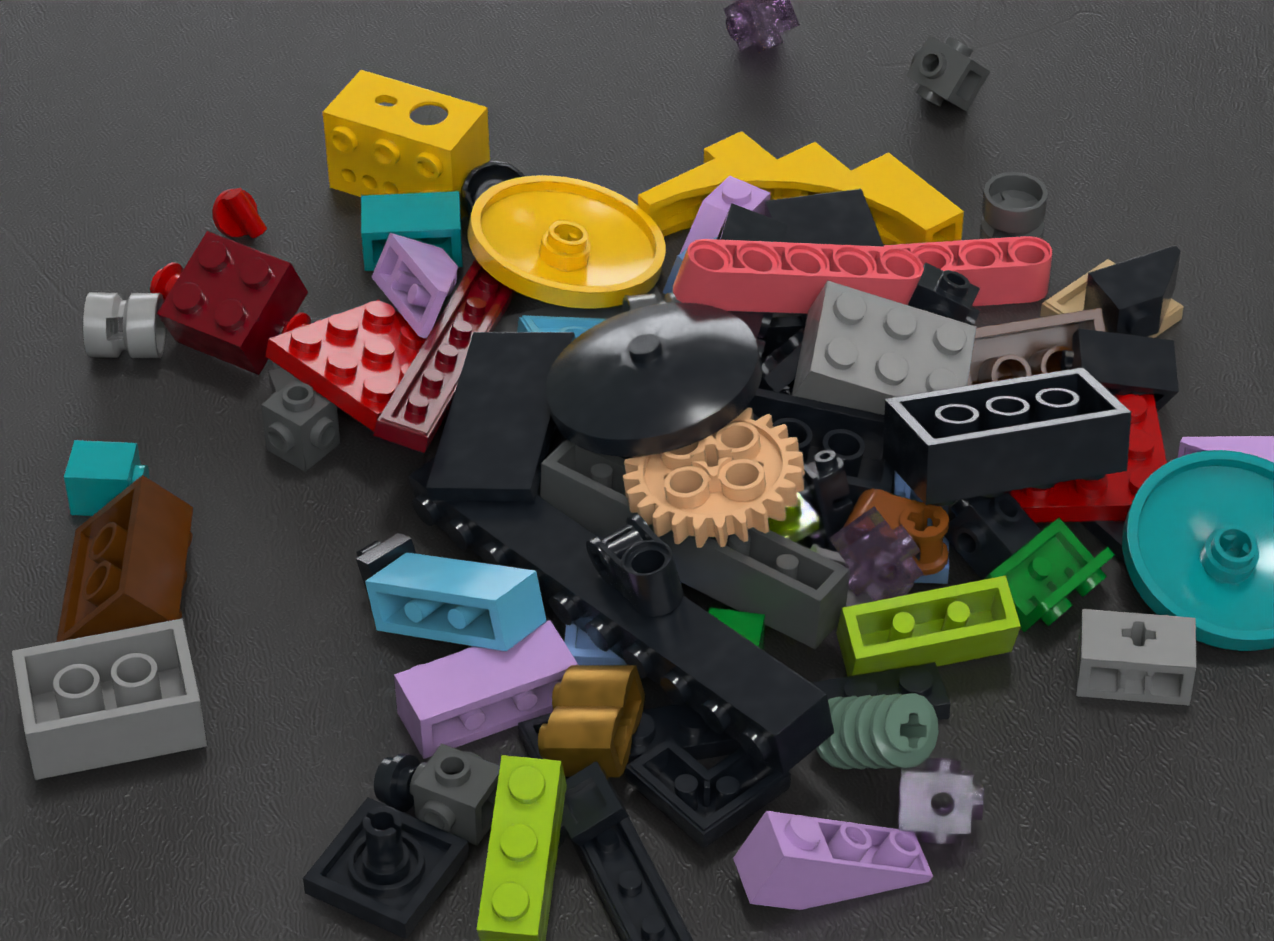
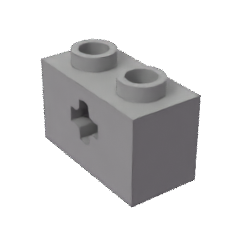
M1082 609L1077 645L1076 696L1190 706L1196 672V618Z

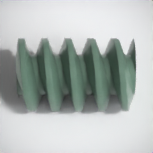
M916 693L830 698L828 703L834 734L819 745L816 750L820 757L830 766L843 770L852 768L892 769L898 767L904 769L916 767L929 758L936 746L939 733L938 718L933 705L924 696Z

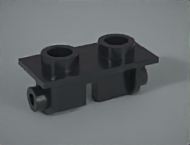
M823 450L814 456L815 461L804 464V491L797 492L798 506L802 508L805 522L800 524V531L808 548H811L813 544H817L823 549L834 552L836 550L846 552L841 545L839 537L854 508L853 502L849 498H845L833 504L832 501L849 494L850 490L843 460L837 457L834 451Z

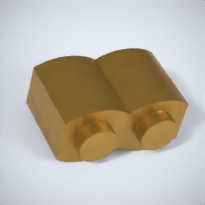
M569 666L564 673L561 683H556L553 688V711L548 723L542 724L539 730L538 749L540 756L543 759L562 761L565 777L575 775L596 761L604 769L608 777H620L627 765L632 735L639 726L644 707L645 693L637 666Z

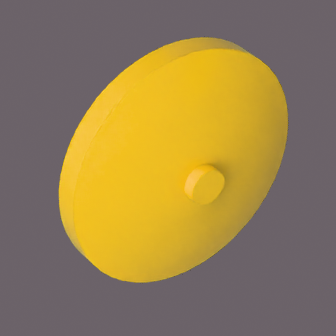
M525 176L494 185L482 193L476 200L468 226L467 237L471 252L478 263L492 277L510 289L530 298L571 308H609L622 305L624 295L647 294L655 286L661 275L666 254V244L660 228L650 215L637 204L600 185L561 176Z

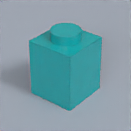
M74 440L64 474L71 515L93 516L142 475L149 479L148 465H141L137 443Z

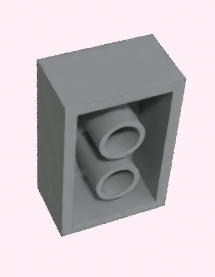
M827 281L808 310L792 396L884 415L885 399L967 386L977 327Z
M183 619L12 651L24 731L35 780L207 747L201 703Z

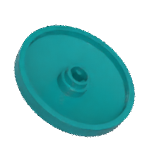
M1210 450L1187 454L1161 466L1147 478L1138 490L1124 523L1122 535L1124 561L1136 590L1157 615L1196 618V640L1199 642L1238 651L1274 648V463L1247 453Z

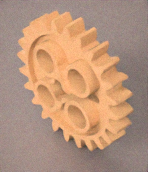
M750 407L745 409L725 427L698 442L676 450L647 456H635L624 461L626 474L623 475V481L630 512L638 513L648 525L653 524L654 533L658 537L672 530L674 544L678 545L688 536H695L697 548H702L708 537H716L720 547H725L728 535L736 534L740 540L747 542L748 529L752 527L766 534L769 532L768 518L784 521L786 519L785 506L797 507V492L804 491L803 475H805L803 454L799 452L797 437L788 438V429L785 424L773 427L772 415L770 414L762 416L755 421L753 410Z

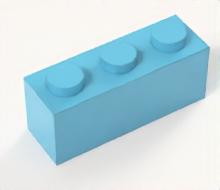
M406 552L365 581L377 631L508 651L547 621L536 570Z

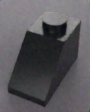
M1174 245L1089 272L1083 311L1102 308L1106 332L1143 337L1157 334L1175 290L1181 251Z

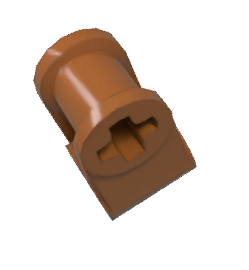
M870 489L860 495L839 538L843 548L854 558L896 566L915 575L927 576L943 570L948 563L949 551L947 545L943 542V536L948 532L949 517L941 506L925 505L924 502L892 495L884 490ZM928 518L932 520V526H928ZM916 551L920 552L919 560L916 558Z

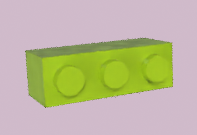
M1005 575L842 607L836 635L847 676L933 662L936 663V666H942L1012 652L1021 626Z
M501 756L477 923V933L480 941H546L567 785L562 761Z

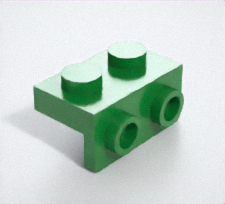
M1058 518L993 570L985 579L1006 575L1020 622V629L1025 632L1040 619L1047 626L1056 621L1073 606L1067 599V596L1076 590L1083 598L1107 577L1101 567L1114 557L1115 554L1107 547L1094 558L1064 522Z

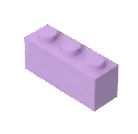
M549 620L508 651L472 646L463 651L394 674L397 713L423 759L433 756L441 743L456 748L517 726L520 722L552 713V693L555 684L561 683L564 673L569 666L578 665L551 620Z

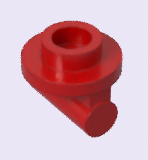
M242 188L227 189L216 198L212 215L215 226L222 234L229 237L249 235L251 238H256L267 230L265 223L258 214L255 200Z

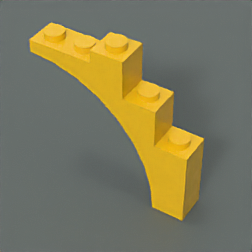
M743 131L704 148V164L638 194V206L656 222L664 237L680 230L691 228L702 201L726 178L732 176L770 192V200L862 189L882 243L885 245L962 240L964 211L889 152L850 170L816 142L776 159Z

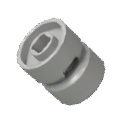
M89 292L86 297L83 316L84 345L87 356L91 358H118L122 351L126 350L131 358H161L165 346L166 327L158 317L157 312L164 302L162 294L131 293L127 300H123L119 293ZM118 317H123V332H118Z

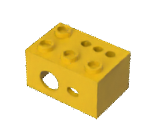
M360 70L323 111L330 188L361 197V195L459 191L461 195L462 185L469 173L474 168L490 161L488 108L455 97ZM387 102L394 105L388 107L380 105L379 103ZM427 105L441 107L448 113L444 121L435 125H421L415 123L410 118L412 111ZM460 196V211H461V219H462V218L465 216V212H464V210H463V208H462V206H461V196Z

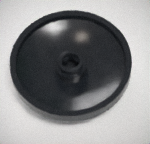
M665 303L645 306L606 319L574 339L557 357L548 373L545 388L546 400L553 422L559 432L567 440L585 450L619 457L660 454L698 442L719 431L734 420L747 407L758 390L762 377V362L753 332L747 324L730 312L697 303Z

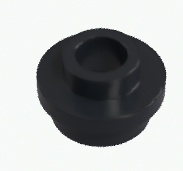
M401 753L395 757H387L380 763L374 778V792L378 801L401 812H406L413 807L414 796L410 794V783L416 768L420 765V761L416 756Z

